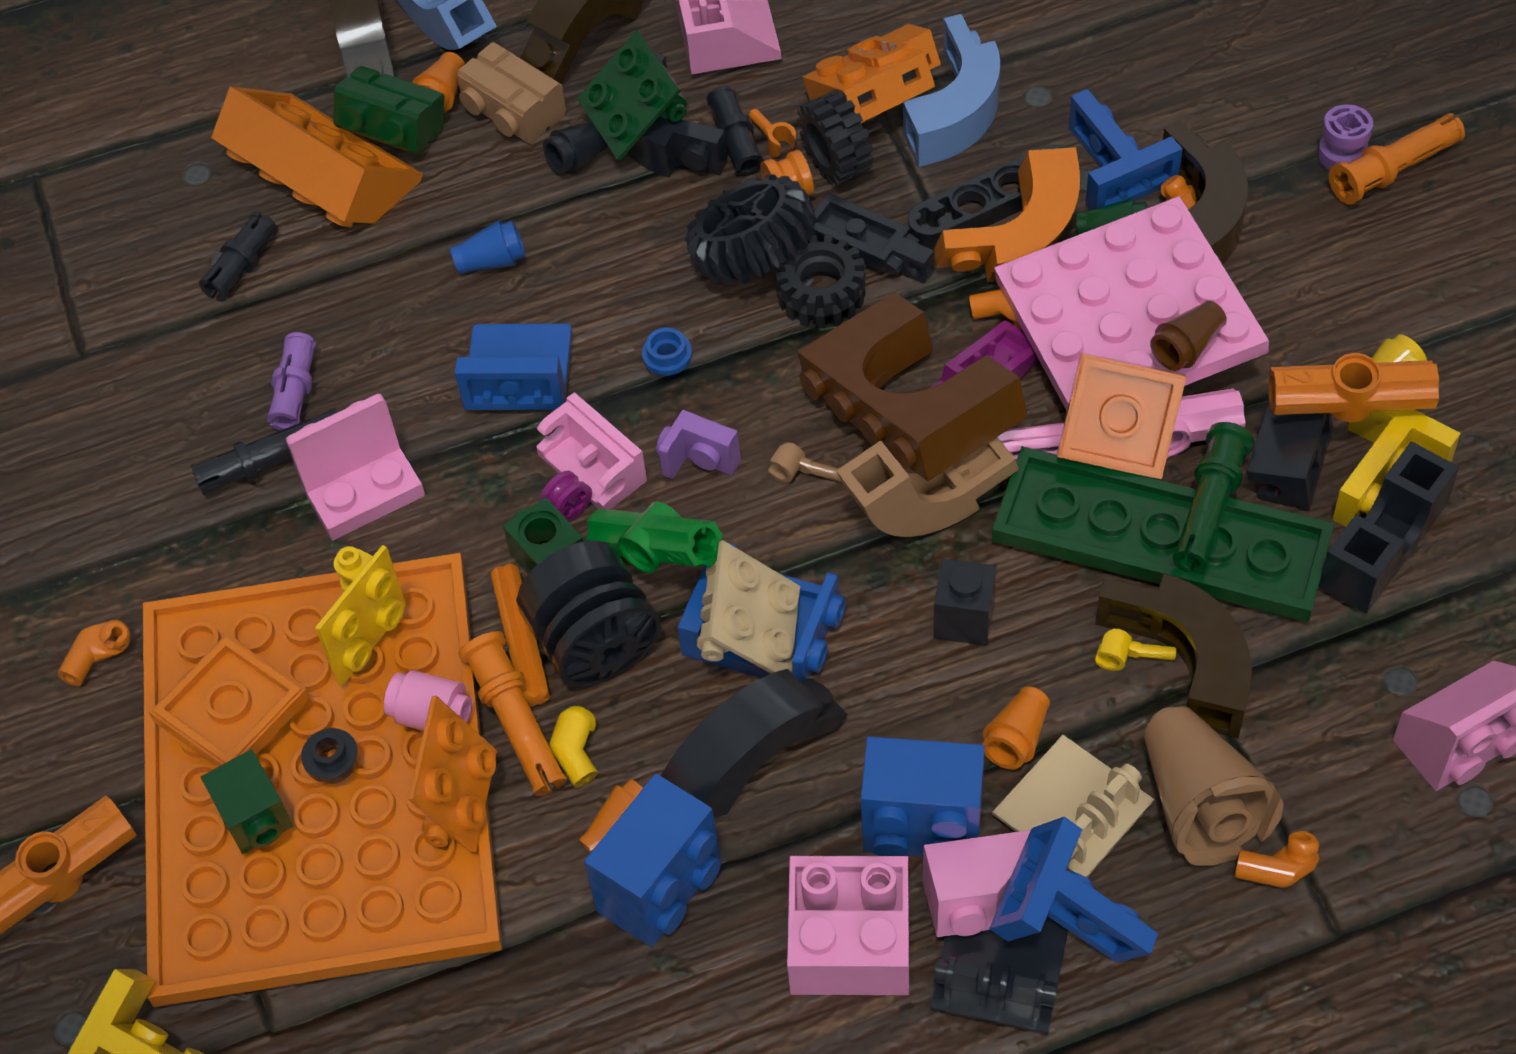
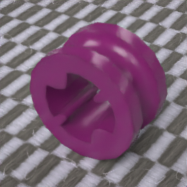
M563 471L548 482L541 494L540 500L546 497L567 521L571 522L579 517L587 508L592 497V488L583 481L579 482L578 476L572 471Z

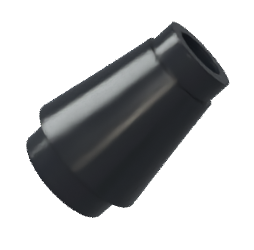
M592 121L553 130L550 133V137L543 142L545 158L550 167L558 174L565 172L570 174L576 173L608 147Z

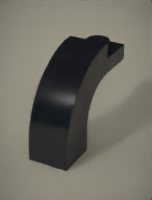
M655 53L667 69L666 55ZM661 116L655 120L627 152L633 160L644 168L670 178L676 165L684 166L694 171H703L721 176L727 164L724 130L683 119L673 122Z
M789 669L774 672L744 687L710 713L681 744L665 767L661 777L713 809L714 817L726 815L748 780L769 758L796 741L838 731L848 714L833 699L830 690L821 683L816 682L813 678L799 681Z

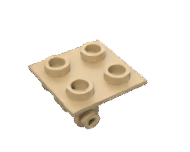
M723 540L720 541L717 561L711 567H706L707 585L706 592L702 597L704 607H702L700 613L701 619L706 623L702 624L701 634L697 638V647L701 650L702 658L708 661H720L723 659L724 653L731 651L771 674L784 669H789L792 672L800 585Z
M1062 735L996 807L992 815L1015 832L1031 830V828L1066 817L1083 829L1067 870L1088 877L1151 806L1154 799L1140 790L1138 783L1142 780V776L1135 767L1130 764H1124L1121 768L1114 767L1111 769Z

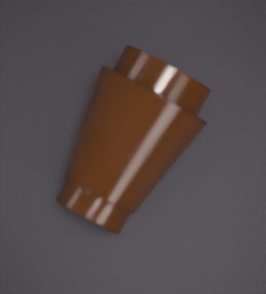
M1207 300L1201 305L1158 325L1155 335L1150 341L1154 357L1162 366L1172 371L1192 367L1220 332L1221 328L1226 325L1227 317L1224 310L1214 301Z

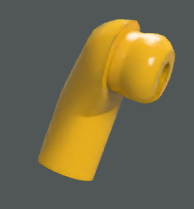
M571 706L558 716L549 742L553 755L575 788L588 784L598 775L597 769L583 749L590 731L595 730L596 719L590 710L581 706Z

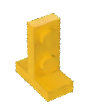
M1415 409L1371 411L1363 420L1349 422V431L1374 444L1341 487L1332 520L1347 527L1356 514L1360 517L1363 513L1368 514L1379 494L1384 476L1411 441L1452 462L1461 433Z
M114 969L68 1054L204 1053L192 1048H186L184 1053L165 1042L169 1036L166 1031L148 1021L136 1019L133 1024L135 1017L156 981L136 969Z

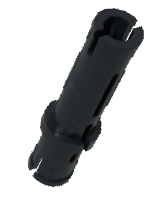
M332 408L328 412L248 444L239 441L232 444L233 450L198 464L190 465L202 495L205 496L211 491L243 478L250 482L258 478V472L293 459L286 438L308 424L319 422L338 413L337 410Z

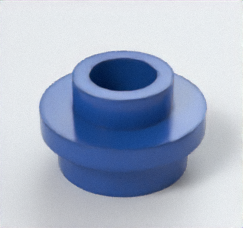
M669 327L659 328L647 337L643 345L642 358L644 365L648 370L658 375L677 374L683 371L691 362V344L679 330Z

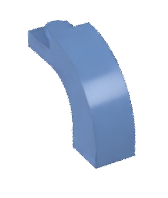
M397 0L410 19L434 43L448 50L460 49L497 27L483 0Z
M962 14L944 18L943 52L954 72L955 80L940 91L903 102V134L918 167L951 158L971 147L989 129L998 110L1000 90V55L995 41L981 44L978 33L975 30H969Z

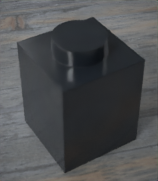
M942 558L934 600V639L988 646L996 594V565Z

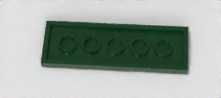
M1021 446L1016 460L1019 470L1010 477L992 528L993 542L1156 584L1161 583L1164 573L1199 587L1215 599L1309 622L1335 523L1228 497L1208 558L1207 568L1203 572L1195 573L1194 568L1197 559L1194 557L1191 571L1187 572L1175 565L1173 554L1177 549L1196 489L1129 472L1060 458L1056 454Z

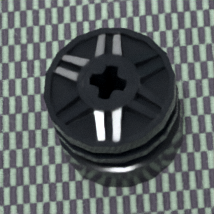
M588 540L571 544L549 555L528 574L520 585L516 598L521 616L535 638L542 641L545 654L554 663L555 670L561 680L571 686L588 687L607 682L626 672L647 654L656 643L661 630L658 613L647 602L644 592L633 584L632 574L616 550L602 541Z

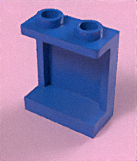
M704 567L678 625L682 656L759 678L771 674L731 651L724 653L723 659L720 661H708L702 658L701 650L697 647V638L701 634L702 624L706 623L700 617L701 609L704 607L702 597L706 592L707 585L706 567ZM827 572L822 586L783 575L800 585L792 659V673L799 681L809 679L812 671L819 673L822 670L828 651V641L825 640L830 626L838 628L842 620L846 597L841 596L839 593V575Z

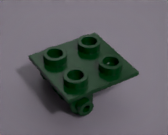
M637 29L577 98L618 160H621L659 116L677 122L683 119L687 113V101L679 94L682 90Z

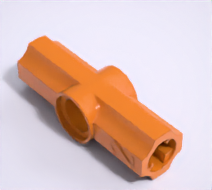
M1350 353L1337 359L1334 365L1271 367L1268 395L1270 411H1273L1274 415L1331 413L1333 417L1341 421L1356 422L1366 418L1371 411L1436 409L1439 400L1437 364H1433L1432 360L1377 363L1373 358L1365 354Z
M104 796L54 833L47 831L35 833L27 837L20 844L16 852L15 861L0 871V935L45 902H62L72 897L79 890L83 881V875L137 836L110 798ZM57 862L52 869L42 872L48 865Z

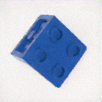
M567 323L474 325L472 328L469 357H457L455 376L464 410H556L566 402L572 341L571 325Z

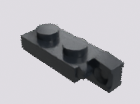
M831 193L827 194L814 209V215L817 219V223L814 225V235H816L817 242H824L825 234L833 235L834 244L836 245L841 238L849 241V249L855 246L859 250L860 258H863L864 264L884 273L887 271L891 275H897L901 272L905 277L925 283L934 272V250L920 245V240L910 234V227Z

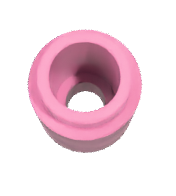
M411 670L407 674L397 672L391 678L385 693L384 712L387 716L395 717V721L399 725L424 731L432 696H438L466 723L470 718L472 710V698L466 695L464 683Z

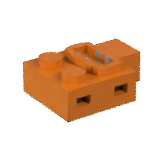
M906 24L882 37L874 36L847 49L848 55L844 57L833 56L816 64L817 70L802 76L810 101L831 91L839 90V93L843 92L847 96V101L851 100L855 105L854 112L856 114L860 113L863 119L862 122L935 87L930 70L941 65L931 30Z

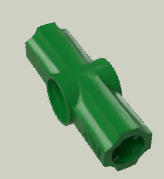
M657 501L652 502L643 513L597 509L587 520L588 534L585 540L606 542L616 550L619 556L625 557L629 563L640 571L653 573L663 562L694 567H711L717 561L718 546L723 534L715 521L683 518L670 506Z

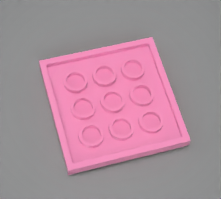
M1180 196L994 267L996 282L1066 410L1081 352L1172 371L1162 366L1152 353L1150 341L1155 335V330L1158 325L1201 305L1207 300L1214 301L1224 310L1227 322L1192 367L1172 371L1187 376L1185 385L1269 353V340Z

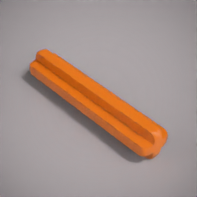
M508 563L505 566H496L491 572V578L512 666L515 671L522 672L526 679V689L523 694L529 706L545 704L550 698V693L537 640L521 616L516 602L518 591L522 584L519 568L512 563Z

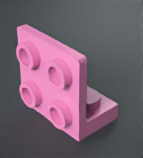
M381 394L357 401L336 414L319 422L304 426L286 438L306 496L332 541L426 496L421 481L400 449L387 403Z

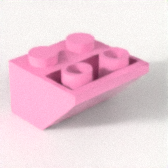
M675 0L691 75L782 59L768 0Z
M1493 660L1402 712L1393 741L1435 791L1453 781L1458 785L1467 783L1483 770L1486 762L1500 754L1503 758H1509L1516 754V666Z
M790 856L787 956L790 995H909L908 856Z

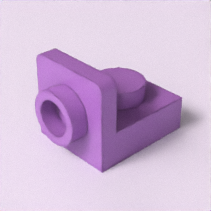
M683 409L672 426L668 425L663 429L656 446L662 475L671 479L675 477L686 458L691 459L697 466L703 469H716L729 475H733L741 462L737 430Z

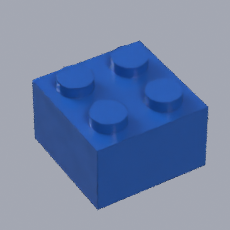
M867 736L861 791L863 852H872L877 856H923L924 845L979 837L984 745Z
M655 773L584 860L597 913L653 948L664 933L666 935L672 934L686 914V904L698 889L704 891L713 883L721 867L713 809Z

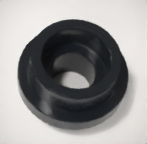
M328 728L316 732L305 742L301 752V761L308 775L318 781L329 784L338 783L348 778L352 774L359 758V750L354 738L348 732L337 728ZM338 749L331 757H321L328 750Z

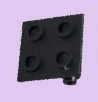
M1046 919L1041 932L1011 941H1006L991 930L980 931L970 936H946L941 959L938 958L935 968V986L930 1010L1048 1035L1069 930L1054 920Z

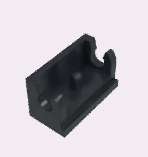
M1268 402L1247 475L1249 481L1260 484H1272L1277 486L1278 489L1261 486L1258 488L1257 498L1275 504L1297 506L1299 510L1310 511L1333 432L1331 413L1274 415L1273 411H1270V403Z

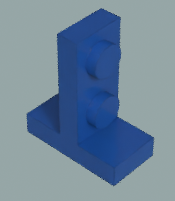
M1088 89L1071 96L1069 130L1100 167L1088 172L1086 206L1089 210L1130 198L1138 200L1160 190L1162 183L1168 178L1179 175L1182 148L1172 136L1139 150L1134 138L1129 134L1125 135L1115 123L1109 108L1105 104H1100Z
M1066 817L1031 828L989 929L1006 941H1011L1041 932L1048 916L1116 963L1151 954L1159 933L1141 922L1139 915L1132 908L1112 902L1093 889L1094 885L1087 877L1066 870L1083 829Z

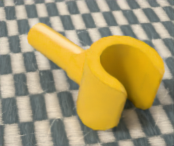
M1112 629L1104 634L1096 654L1095 663L1103 669L1119 671L1125 667L1128 656L1174 661L1176 658V647L1142 644L1141 642L1132 641L1131 636L1121 629Z

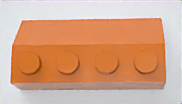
M230 86L211 136L213 140L228 148L226 154L229 157L242 163L255 165L260 169L259 175L262 178L276 184L288 186L293 189L292 196L309 205L320 206L327 211L325 215L327 219L345 227H352L354 223H375L416 187L423 176V173L359 134L336 127L331 117L291 93Z

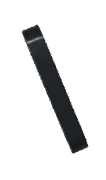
M1050 144L1040 147L1036 150L1057 149L1067 147ZM1026 154L914 206L908 214L910 234L920 240V245L934 250L943 230L987 227L1022 211L1021 192L1007 193L1000 189V186L1007 182L1019 183L1018 170ZM966 201H977L984 208L978 212L968 213L962 211L958 206Z

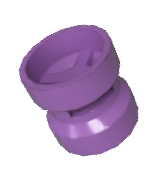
M1344 104L1335 106L1325 115L1322 130L1323 136L1320 139L1318 158L1327 169L1330 170L1338 162L1349 163L1361 157L1362 151L1368 148V141L1373 130V119L1365 109L1356 105Z

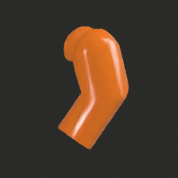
M110 620L83 629L76 637L58 669L57 676L70 685H82L93 663L116 656L128 647L130 642L128 626L122 621Z

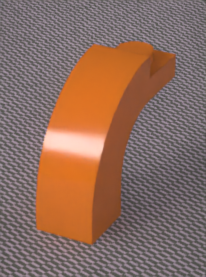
M1076 147L1028 150L1018 170L1022 195V213L1014 220L999 226L943 230L934 248L936 268L952 267L954 271L965 272L985 264L987 283L996 282L994 267L1056 244L1067 226L1078 201L1080 170Z

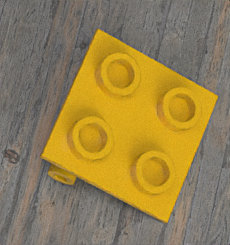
M384 545L378 549L374 556L355 547L347 546L342 548L334 559L335 571L341 577L340 584L343 594L317 624L315 629L336 682L341 687L354 672L360 671L367 664L373 647L386 631H391L398 625L406 607L388 549Z

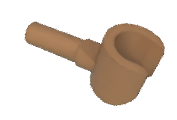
M794 443L781 445L770 459L772 465L768 469L769 474L776 480L784 483L791 482L798 470L806 474L810 473L841 482L836 472L839 468L806 458L803 450Z

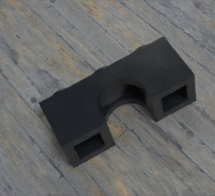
M1411 441L1384 476L1379 494L1366 517L1362 518L1356 514L1328 550L1319 588L1367 614L1448 504L1459 466Z

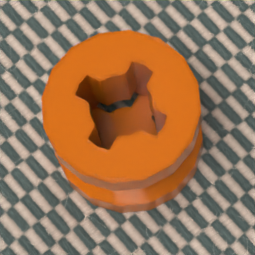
M800 150L788 152L786 158L780 161L768 159L761 162L762 179L774 174L778 178L789 176L792 181H798L808 196L813 195L814 184L807 161Z

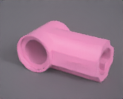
M1232 388L1183 396L1167 458L1183 452L1190 446L1191 442L1206 440L1208 429L1215 423L1231 422L1245 427L1244 404L1240 392Z

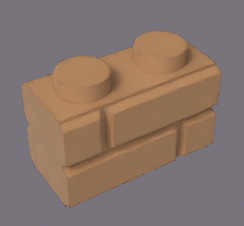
M494 42L479 52L477 59L472 58L458 70L457 78L461 92L459 97L463 106L473 115L482 113L493 120L495 126L505 136L511 137L514 134L525 142L532 144L546 132L547 127L551 128L565 116L567 110L562 84Z

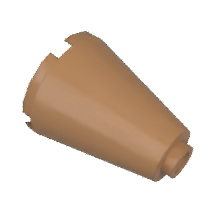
M1167 707L1153 715L1145 728L1144 740L1171 840L1179 854H1183L1187 861L1193 865L1214 866L1237 859L1239 851L1243 850L1241 845L1248 842L1257 835L1261 843L1269 837L1281 820L1284 807L1283 800L1276 786L1190 708Z

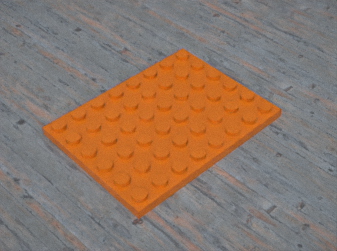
M461 553L392 563L406 603L403 616L398 625L391 631H386L373 647L367 664L360 671L354 672L342 687L336 682L315 629L317 624L343 594L340 584L341 577L336 572L143 603L147 976L156 980L147 998L153 1007L503 950L488 799L485 806V821L480 830L476 852H470L455 838L449 839L448 845L444 847L428 844L425 841L426 834L422 831V824L426 814L408 800L424 731L399 725L396 723L395 717L387 716L384 712L385 693L393 675L397 672L407 674L409 671L415 670L464 683L466 695L472 698V710L467 724L481 735L475 675L470 665L462 663L458 655L460 648L471 641L465 571ZM226 634L304 687L310 698L256 755L279 795L293 827L284 831L273 843L265 847L254 848L243 855L200 778L217 767L156 724L149 714V711ZM328 728H337L348 732L354 738L359 750L358 762L352 774L345 780L333 784L324 783L312 778L304 769L301 761V752L305 742L316 732ZM338 749L328 750L321 757H331Z

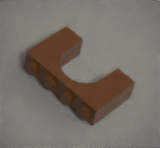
M895 292L797 351L803 371L799 378L805 392L813 400L820 399L831 407L839 420L842 422L849 421L861 430L864 437L872 445L881 440L904 469L911 468L926 481H930L1027 418L1020 377L988 355L943 383L923 391L893 393L879 389L890 378L933 352L924 312Z

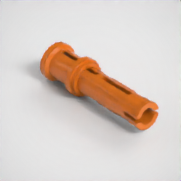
M1447 113L1433 123L1419 128L1390 145L1384 147L1372 145L1362 151L1361 157L1349 163L1338 162L1330 168L1329 182L1331 189L1341 202L1353 205L1363 198L1365 192L1375 187L1385 188L1391 185L1402 170L1461 142L1465 137L1464 125L1460 118H1454V114Z
M492 631L482 634L460 648L458 652L459 658L462 663L470 665L479 683L478 697L481 703L487 707L494 708L533 788L534 796L547 795L552 791L543 775V771L549 783L554 784L556 789L562 787L567 782V778L562 773L523 694L526 689V679L522 672L514 670L504 650L506 639L503 633Z

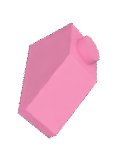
M1031 830L924 845L922 883L936 937L950 935L970 936L980 931L990 930L989 927Z

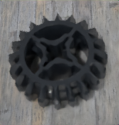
M775 174L769 175L763 180L759 177H754L751 182L746 184L739 182L737 187L729 191L723 190V195L717 199L709 200L707 202L708 207L697 211L695 214L696 220L691 221L687 226L688 233L684 239L688 245L687 250L691 255L690 258L697 270H700L704 278H709L712 284L723 282L725 286H729L738 280L742 284H747L751 278L759 276L763 279L765 273L773 269L779 270V266L785 261L794 260L796 258L795 252L805 249L808 246L807 240L815 234L814 225L817 223V219L814 215L815 210L811 201L798 181H792L789 176L778 178Z

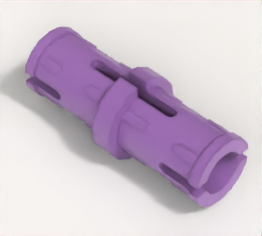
M293 332L285 336L282 359L279 367L273 372L271 385L274 389L267 422H270V426L279 431L300 423L304 397L310 393L313 380L309 372L317 344L313 342L314 339L305 333Z

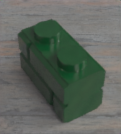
M361 65L350 74V77H346L336 85L334 91L333 124L338 128L418 155L428 146V142L431 143L441 134L445 96L441 92L385 73L382 75L379 71Z

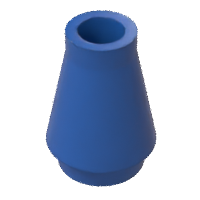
M498 220L464 242L450 247L452 259L460 275L470 271L516 266V260L526 257L522 239L513 220L506 223Z

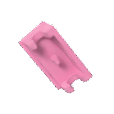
M575 392L567 397V401L545 417L537 427V430L546 436L536 446L538 455L558 473L570 470L578 476L579 482L583 481L592 488L590 502L598 509L611 510L647 482L642 450ZM556 428V430L551 435L546 436Z

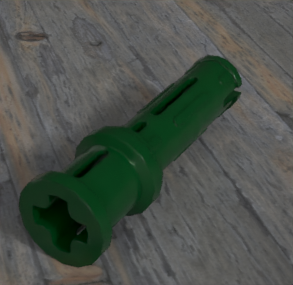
M1218 422L1211 425L1207 431L1206 442L1208 448L1205 457L1198 461L1194 470L1198 486L1177 549L1173 554V562L1184 571H1191L1194 557L1197 559L1194 568L1195 573L1205 571L1229 494L1234 493L1241 486L1243 480L1241 466L1244 457L1252 452L1254 438L1251 432L1236 423Z

